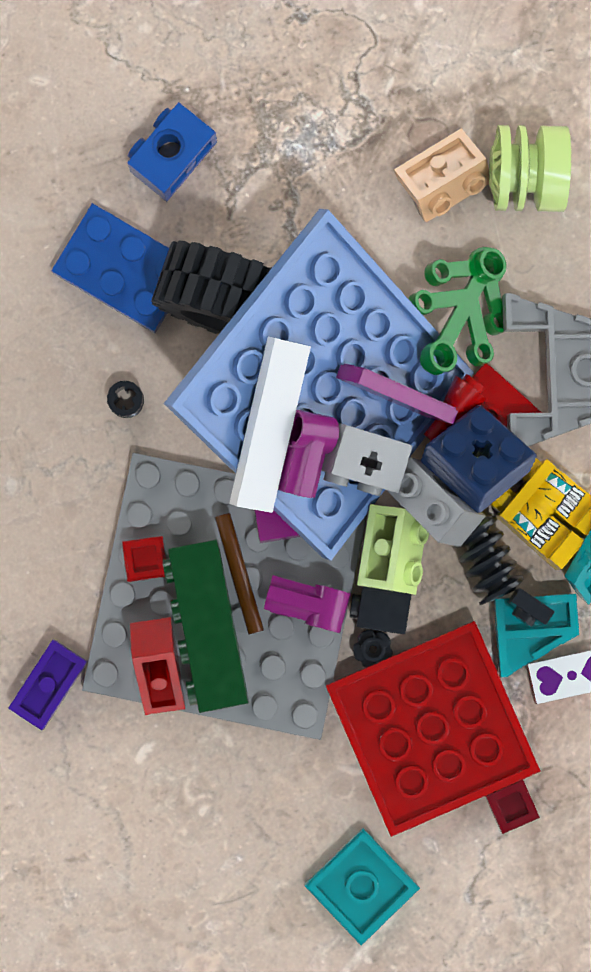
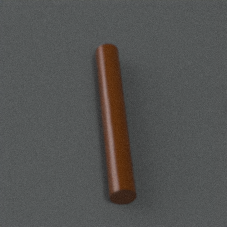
M226 513L216 516V524L248 635L264 631L231 514Z

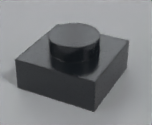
M521 588L516 589L507 601L508 604L515 608L511 614L530 627H533L535 622L539 625H546L555 612Z

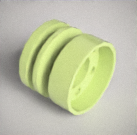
M498 125L489 158V187L493 194L494 209L496 211H506L509 193H513L515 211H522L527 193H533L537 211L564 212L568 203L571 179V137L569 128L567 126H540L535 144H529L525 125H518L515 142L511 144L509 125Z

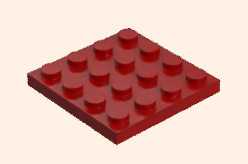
M475 621L325 685L391 837L541 772Z

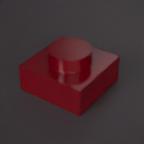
M520 780L485 796L502 834L540 818L524 780Z

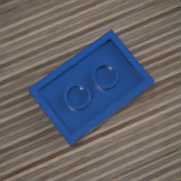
M92 203L51 272L153 333L157 332L167 313L159 310V307L154 306L151 300L169 248Z

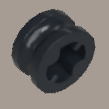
M119 381L109 389L107 404L110 410L118 417L132 418L142 410L144 395L135 383ZM125 389L127 394L129 390H133L136 393L132 398L135 405L129 410L124 405L122 410L118 409L115 405L119 401L117 393Z

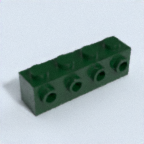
M216 539L169 548V558L162 559L166 582L167 584L174 582L177 599L170 600L174 624L182 623L185 639L178 640V647L182 665L190 664L193 680L186 681L190 706L198 705L199 713L249 704L219 541Z

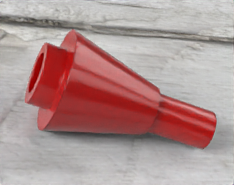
M468 374L463 379L456 375L454 376L443 403L455 407L458 411L454 422L478 404L481 405L487 400L481 395L485 387ZM434 420L424 435L432 441L452 424Z

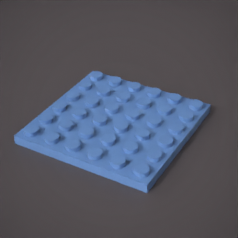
M319 209L163 404L236 473L267 337L311 346L296 410L334 417L338 423L413 445L410 453L411 457L426 437L424 433L434 422V419L425 417L337 379L336 376L340 365L345 363L366 368L441 402L444 401L455 375L463 379L466 374L472 377L474 372L458 354L456 366L443 374L433 375L422 368L420 364L421 352L427 344L437 340L439 333L328 209ZM321 471L315 498L301 497L278 490L273 510L322 558L331 561L369 512L370 504L374 505L380 496L357 490L359 482L349 479L347 487L323 480L325 472Z

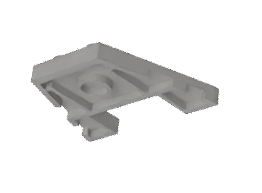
M505 293L502 296L504 332H545L548 413H510L507 415V428L527 446H531L591 424V318L578 314L572 315L556 310L553 306L541 302L537 304L522 299L519 295Z

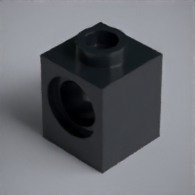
M363 586L361 595L353 594L349 618L357 619L356 627L405 635L412 594Z

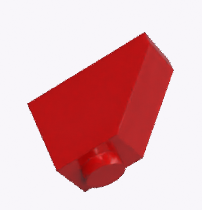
M171 617L130 623L132 662L145 715L185 709L178 651Z

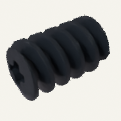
M486 516L461 547L453 545L454 548H467V551L459 558L461 563H474L466 572L467 578L480 577L481 579L472 588L473 592L487 593V596L479 602V605L486 604L515 591L516 587L524 580L522 575H509L518 565L515 560L503 561L502 559L511 550L510 546H496V542L504 536L502 530H489L498 520L496 516Z

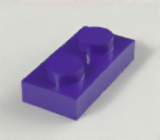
M53 639L8 709L40 730H44L88 661Z

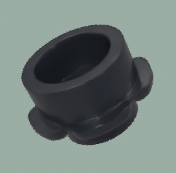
M363 631L358 636V642L353 645V655L357 661L362 662L364 668H367L392 657L391 639L382 631ZM374 645L377 647L376 653L369 651L370 646Z

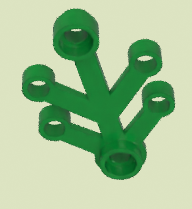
M480 247L470 254L469 260L447 262L443 259H438L425 267V279L430 285L435 287L450 281L451 278L470 277L464 289L434 293L420 290L408 298L423 316L435 309L454 307L437 340L427 344L421 352L420 364L430 374L440 375L452 370L456 366L457 352L453 345L466 321L472 342L466 349L468 361L474 366H481L493 359L494 349L488 342L487 333L496 336L504 332L503 304L498 282L505 274L507 264L505 257L499 250L490 247ZM435 268L440 271L441 278L436 274ZM482 291L484 292L489 313L485 314L484 317L482 316L479 303ZM419 298L424 303V309L419 305ZM494 318L497 319L499 327L495 325ZM478 348L482 351V358L478 354Z

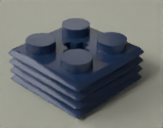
M478 404L425 446L426 449L422 455L421 462L474 511L480 513L531 471L537 454L482 405Z

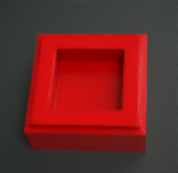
M163 536L122 541L127 582L165 577L162 559L167 558Z

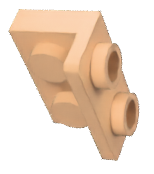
M462 128L394 169L398 181L417 204L420 215L425 222L447 213L451 207L471 195L478 194L489 184L487 159Z

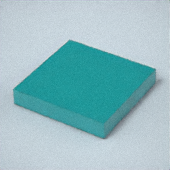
M364 828L353 836L304 884L312 895L361 946L420 889L412 878Z

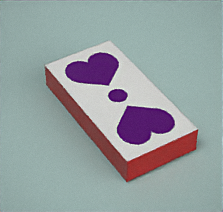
M591 650L527 664L535 704L591 692Z

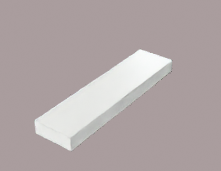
M267 337L229 504L237 507L273 512L311 346Z

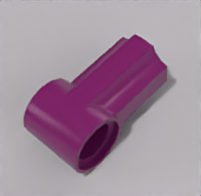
M296 410L278 490L301 497L315 498L325 454L333 451L339 438V424L334 417Z
M273 575L264 609L275 614L304 620V624L340 633L351 594L315 584V587Z

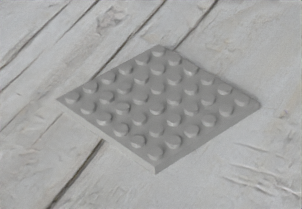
M133 453L82 691L142 703L132 662L130 623L171 617L185 699V709L178 711L321 740L330 698L325 685L332 683L334 679L347 610L341 632L336 633L304 624L305 621L272 613L265 610L264 605L273 575L315 587V584L351 594L366 516L331 561L322 558L301 536L260 543L254 509L229 504L236 474ZM230 513L264 628V631L248 635L215 520L216 516ZM163 536L166 558H169V548L216 539L219 541L249 704L199 713L198 705L190 706L186 681L193 680L190 664L182 665L178 647V640L185 639L182 623L174 624L170 600L177 599L174 582L167 584L165 577L127 582L122 541Z

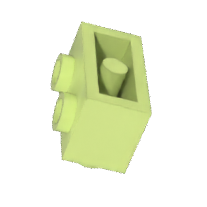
M370 504L357 585L416 595L417 586L421 582L423 575L421 565L423 548L428 540L429 533L405 508Z

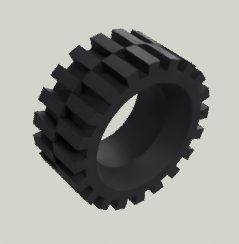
M173 241L170 244L151 302L154 306L159 307V310L170 313V316L185 320L190 325L202 327L209 332L220 334L272 267H266L263 265L264 263L254 259L243 258L241 254L225 252L218 247H206L197 242H191L190 244L186 241Z

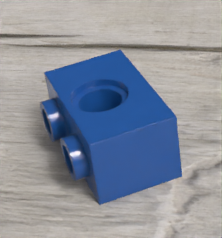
M180 102L172 110L166 108L154 122L153 127L156 129L148 139H139L128 153L130 160L127 164L130 172L166 202L217 143L216 132ZM168 142H174L180 146L178 154L171 158H166L159 154L161 146Z

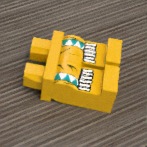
M536 458L531 471L521 479L524 482L517 491L513 492L511 489H508L490 505L498 512L496 517L499 521L505 524L552 568L562 570L583 544L584 540L582 538H586L591 530V495L557 469L549 460L545 459L540 462Z

